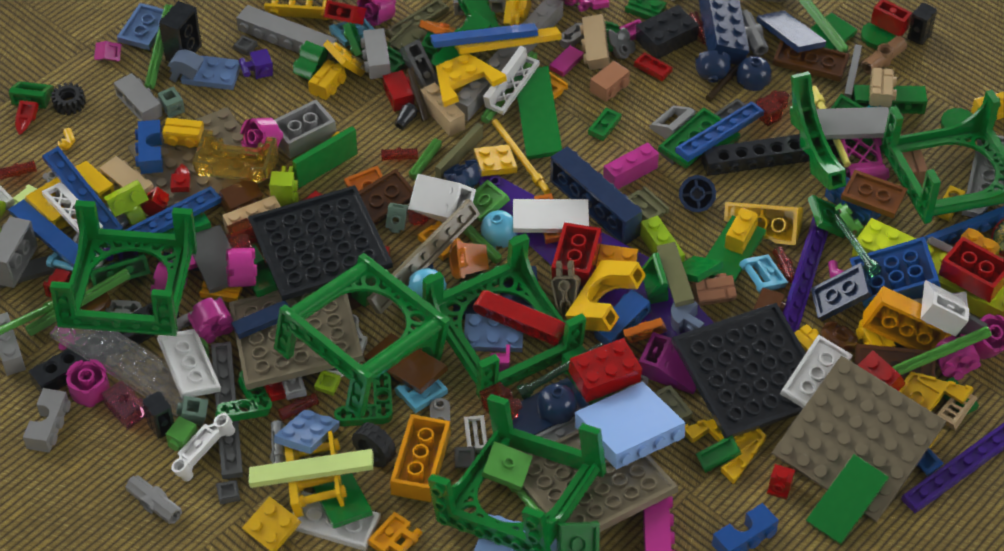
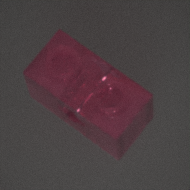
M122 380L101 393L104 405L126 429L146 418L143 399L141 397L138 398L130 385L126 386Z

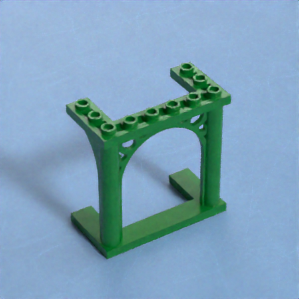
M993 90L985 92L983 104L966 120L947 128L900 136L904 118L897 106L889 108L881 149L902 186L908 188L907 195L924 224L931 223L933 216L1004 204V185L999 183V181H1004V146L1000 137L993 130L1001 102ZM981 140L983 145L978 146L975 144V141ZM942 145L965 146L978 151L991 162L995 171V179L989 187L982 191L937 199L941 181L934 169L926 170L923 187H921L902 153Z
M76 200L74 206L79 228V244L69 283L52 281L50 285L57 326L177 336L179 306L192 254L196 255L197 253L193 209L173 207L172 218L175 234L100 229L96 202ZM99 247L110 248V250L103 251ZM127 251L144 252L158 258L167 269L168 279L165 290L152 289L151 299L154 315L81 310L93 269L102 260L111 255ZM162 252L171 253V254L166 255V256L161 255Z
M526 233L514 236L509 240L506 264L496 266L486 273H480L475 278L463 281L453 288L444 290V276L440 271L423 278L422 298L450 319L446 341L475 383L476 395L479 399H483L490 394L561 362L563 354L583 345L586 317L581 313L564 321L533 273L528 258L530 238ZM512 279L514 281L513 286L506 288L503 283ZM518 284L520 285L519 289H521L522 291L516 290L518 288ZM483 290L493 293H507L522 298L534 310L563 321L565 323L564 335L559 345L499 372L500 359L496 354L483 360L478 357L463 333L462 317L467 307L479 297ZM457 305L460 307V310L454 312L447 308Z
M362 253L358 256L356 265L291 308L286 304L279 308L274 349L289 360L294 356L297 337L350 380L345 407L360 419L366 414L371 383L376 378L420 348L435 359L441 360L450 319L425 301L415 291L407 287L401 280H398L389 273L388 270L380 266L374 259ZM352 292L351 297L364 307L370 304L367 298L372 292L385 296L398 305L406 320V329L402 336L363 365H360L305 320L336 298ZM416 316L421 322L413 321L411 317Z
M490 394L487 398L493 435L459 481L451 485V480L435 474H431L428 478L436 520L444 526L456 528L461 532L473 534L478 538L487 539L497 545H503L515 551H551L550 546L557 537V524L567 522L597 476L603 478L607 472L601 429L582 423L579 427L581 450L515 429L513 427L509 399ZM494 441L578 469L550 511L545 514V512L525 506L521 512L523 522L511 523L497 520L482 509L478 501V492L485 479L482 477V473ZM467 508L476 509V511L473 513H468L464 510Z

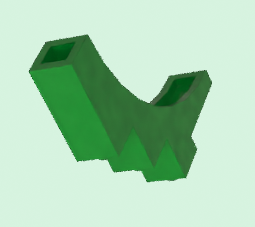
M803 72L791 75L792 106H790V121L800 131V148L810 156V173L828 190L846 186V171L833 154L822 130L814 101L811 74Z

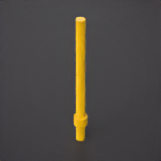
M498 119L493 120L492 125L531 175L534 184L539 186L544 194H549L551 190L545 183L544 177L535 170Z

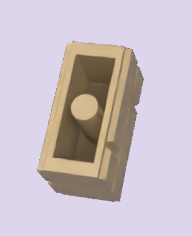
M872 69L870 76V106L881 105V107H890L892 100H896L897 90H893V88H896L897 77H894L893 69Z

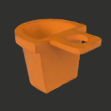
M461 240L454 241L449 251V264L453 277L455 279L466 278L465 275L488 270L486 245L462 243Z

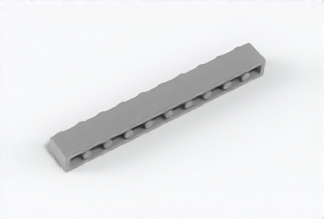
M544 0L522 24L534 23L537 29L554 27L563 17V1ZM538 43L522 45V47L526 48L528 54ZM519 46L498 49L487 61V64L502 71ZM485 77L466 84L457 94L459 102L455 104L465 114L466 121H469L484 104L483 96L491 86Z

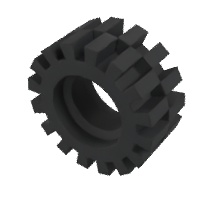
M63 83L64 86L58 85V89L54 88L51 98L57 113L61 112V115L67 113V116H69L72 112L77 114L76 111L80 112L82 111L81 108L85 107L84 92L78 84L75 83L73 86V83H69V85Z

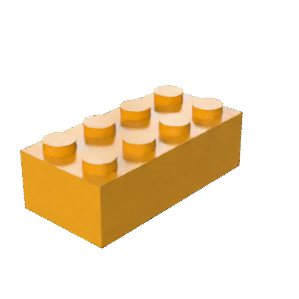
M884 286L863 311V328L910 349L932 350L941 340L951 336V334L945 333L941 329L927 324L920 319L921 303Z
M410 414L390 479L391 495L432 502L428 478L431 474L438 476L440 474L451 436L450 421Z

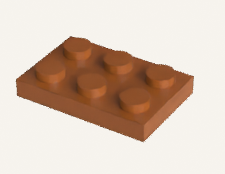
M854 170L841 195V200L894 219L907 194L908 188Z

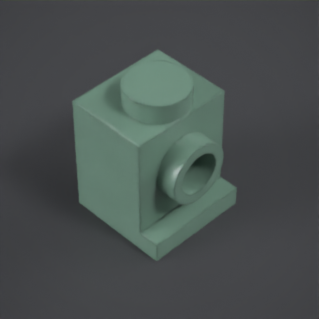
M174 86L157 93L168 118L185 112L183 99Z
M390 203L387 209L385 228H389V231L393 233H400L401 230H404L409 206ZM397 217L399 222H394L393 218Z
M184 395L182 402L177 404L176 414L198 424V426H203L207 414L208 400Z

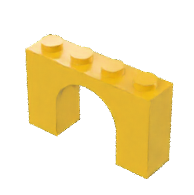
M87 161L75 166L105 204L106 200L104 197L114 192V185ZM55 178L26 195L25 199L27 203L62 230L70 224L42 195L43 190L61 182L58 178ZM54 192V193H52V194H50V195H51L52 197H56V192Z
M601 260L565 314L566 318L569 320L583 313L587 319L585 330L610 332L619 316L611 304L597 302L604 294L614 289H638L646 277L639 262Z

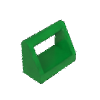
M19 81L9 90L12 105H19L20 100L37 102L39 104L38 108L46 109L52 96L51 93L54 92V85Z
M653 253L642 267L646 274L643 285L650 304L668 301V282L659 253Z

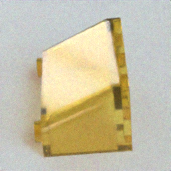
M204 130L193 159L194 170L201 176L263 182L277 165L279 159L277 140L273 137H267L264 144L259 142L257 148L224 145L223 138L218 140L213 136V131Z

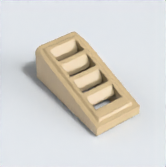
M971 394L968 397L970 400L968 402L965 401L963 408L955 404L958 401L950 398L937 415L946 420V426L956 430L977 400V397ZM952 407L959 410V413L951 410ZM948 413H950L951 415H953V416H955V417H954V418H951V417H949V416H947V415H948Z

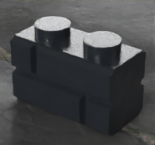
M921 3L912 13L907 36L909 40L919 45H923L932 35L937 9L926 3Z
M157 391L148 395L142 402L149 427L153 430L156 437L161 439L166 436V432L174 424L171 405L165 400L163 394Z

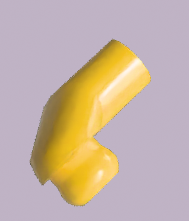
M71 128L63 130L65 139L62 138V142L58 141V147L61 150H69L75 143V137Z

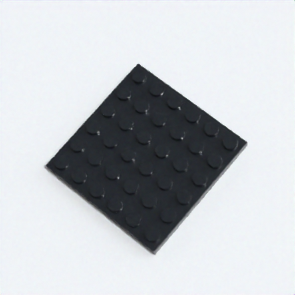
M355 185L248 216L249 224L282 301L317 291L356 265L358 256L362 253L374 259L375 262L386 270L393 268V262Z
M777 303L672 337V344L725 439L799 415L803 410L802 407L780 394L806 352Z

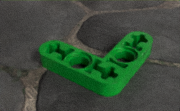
M241 370L238 384L246 399L220 403L217 406L215 417L226 413L234 422L267 416L270 414L272 401L263 386L247 390L243 371ZM254 390L260 394H252L250 391ZM244 407L247 408L249 411L244 412L241 411L239 408Z
M385 372L373 381L374 404H367L366 412L369 414L368 417L359 419L354 415L355 418H352V412L345 406L336 408L334 419L340 421L339 426H361L367 422L375 425L386 424L393 419L390 374ZM380 379H384V387H380ZM381 394L388 396L386 400H379L377 397ZM381 407H383V408L385 407V410H386V415H385V416H382V409H381Z

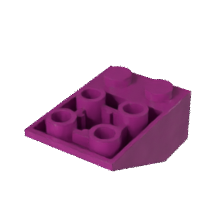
M653 332L639 360V364L642 367L641 375L648 377L650 380L667 386L671 385L673 388L694 395L697 387L672 344V338Z

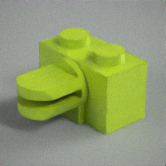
M282 166L281 172L272 171L269 183L270 196L274 195L281 207L299 202V192H296L298 190V180H295L293 166H289L288 172L287 166Z
M138 180L104 197L113 215L117 217L124 213L131 226L146 219L140 204L149 199Z

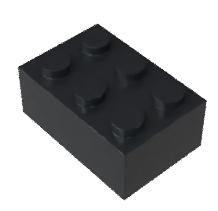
M178 1L159 21L165 60L168 62L171 61L179 50H189L196 53L202 46L196 7Z
M676 5L637 24L635 40L651 56L660 59L698 40L699 24L679 5Z

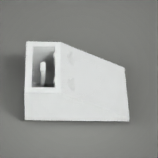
M417 174L408 209L444 222L467 199L473 202L476 189L461 183Z
M927 280L924 282L920 319L956 337L968 322L969 307L961 297Z

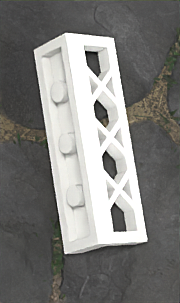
M519 46L501 71L506 75L507 81L494 87L490 86L484 94L483 98L486 108L504 115L540 65L539 60L527 56L525 47ZM525 62L533 64L531 68L523 69ZM523 75L524 78L522 80L514 82L515 76ZM514 87L513 93L505 95L504 91L506 89ZM505 100L502 108L495 105L498 101Z
M62 182L43 190L42 195L79 234L74 206L78 199ZM56 192V197H52L50 194ZM99 222L100 229H103V225Z

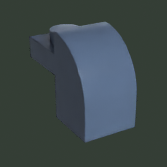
M189 50L177 51L168 64V67L171 68L170 72H172L170 80L176 83L181 74L193 80L204 58Z
M697 302L675 307L674 303L672 304L671 326L678 335L683 330L688 332L704 327V322L695 318L698 313Z

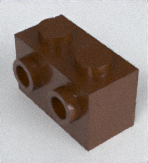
M249 177L220 190L219 195L222 200L220 204L225 213H229L260 201L263 193L253 177Z

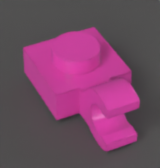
M578 0L580 5L577 6L580 12L586 11L589 7H592L593 10L609 7V0Z

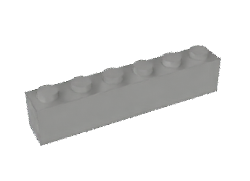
M249 5L236 17L239 31L299 54L300 47L306 40L324 47L323 44L327 40L333 44L337 42V38ZM328 52L326 60L332 59L333 55Z

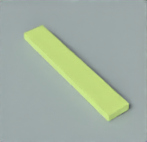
M372 449L249 467L250 488L374 470Z

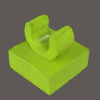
M321 371L314 388L317 391L334 396L341 381V376L328 371Z

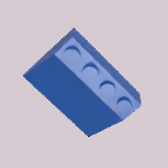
M925 236L849 258L852 267L859 263L865 266L872 297L862 301L864 309L867 308L883 286L910 299L923 298L924 282L926 280L941 287Z

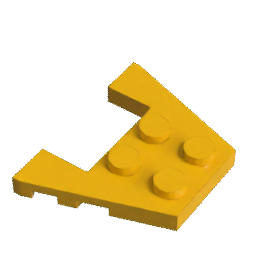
M531 0L506 1L504 25L522 24L526 20L532 6Z
M469 53L436 65L444 108L459 102L458 95L454 92L456 88L482 77H485L492 87L507 81L504 73Z
M912 371L904 380L906 384L899 390V392L931 412L945 394L964 404L974 391L973 387L969 385L962 386L953 381L946 382L938 380L936 377Z
M703 419L697 421V424L685 425V437L691 443H694L707 433L717 442L724 439L714 419L707 421ZM761 429L733 437L742 454L721 467V473L732 484L738 480L766 441L767 435Z

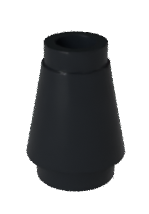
M411 103L402 105L394 123L398 129L403 130L417 117L418 109Z

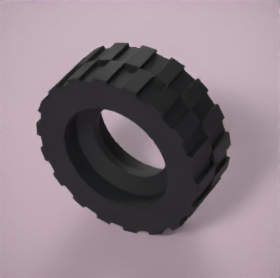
M364 423L352 435V444L356 451L372 449L373 464L378 468L385 467L397 454V448L392 438L381 427L373 423Z

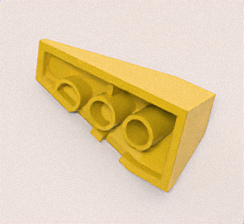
M725 202L724 221L729 222L732 215L738 216L740 209L745 208L758 214L757 226L766 229L764 238L776 244L797 245L802 228L804 207Z

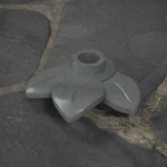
M623 27L619 30L618 34L612 30L608 31L609 42L614 47V56L617 59L628 58L629 54L635 51V43L630 40L628 30Z

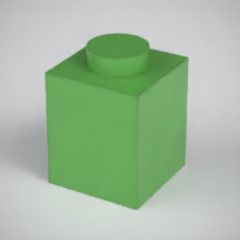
M179 416L166 432L168 446L174 451H180L198 432L197 425Z

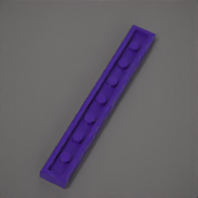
M814 216L783 310V315L793 332L799 329L828 235V231L817 227Z
M1004 423L902 495L901 501L916 514L1003 451Z

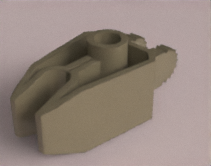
M573 260L568 261V275H563L562 262L556 261V277L551 281L555 304L561 316L565 314V301L569 303L570 308L580 292L581 278L575 275Z

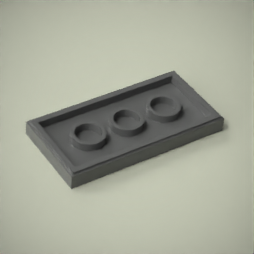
M221 225L196 232L197 253L192 255L209 293H215L228 288L226 249H231V246Z

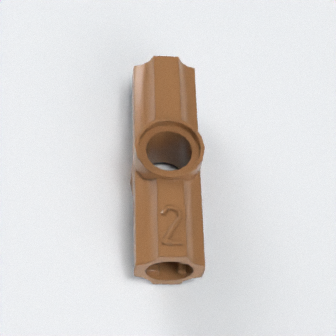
M899 36L893 38L887 44H880L877 51L861 63L864 72L869 75L873 68L889 66L891 60L907 48L905 39Z

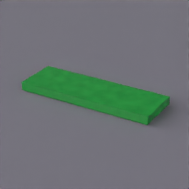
M538 67L517 95L528 160L553 156L562 150L549 67ZM523 75L515 76V82L522 80L524 77Z

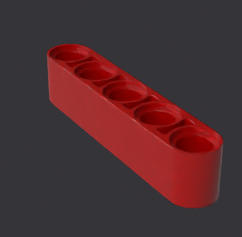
M487 290L481 292L473 305V310L477 314L552 345H558L564 335L565 323L563 321Z

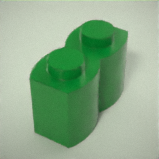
M306 40L300 47V57L293 64V73L310 80L325 63L329 51Z

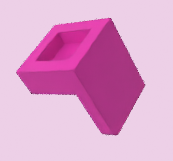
M109 41L96 43L94 60L119 62L121 44Z
M506 344V353L490 354V356L496 354L500 359L499 372L510 368V344Z

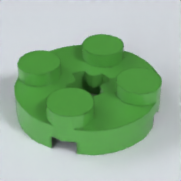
M846 203L844 205L838 204L834 208L836 211L839 209L842 211L840 212V217L852 232L854 230L857 231L855 236L858 237L864 229L863 224L858 218L854 220L851 216L853 211Z

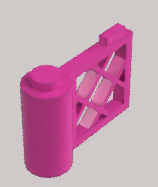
M858 138L852 139L857 143L853 149L846 145L845 139H840L848 158L853 154L860 159L858 163L846 167V176L848 178H851L854 170H858L886 181L889 179V169L883 164L879 148L882 145L881 138H872L873 144L871 147L862 142L863 138H860V140ZM858 145L868 150L864 156L855 151ZM871 152L876 156L877 161L871 162L865 157Z

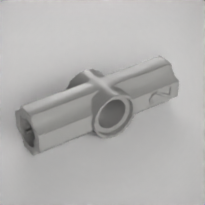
M743 10L742 15L747 41L753 54L763 56L768 52V45L763 37L762 26L756 23L751 12Z
M139 475L132 476L125 486L126 491L137 498L147 512L151 514L153 512L156 513L168 524H174L179 520L182 509L169 500L160 487L151 486Z

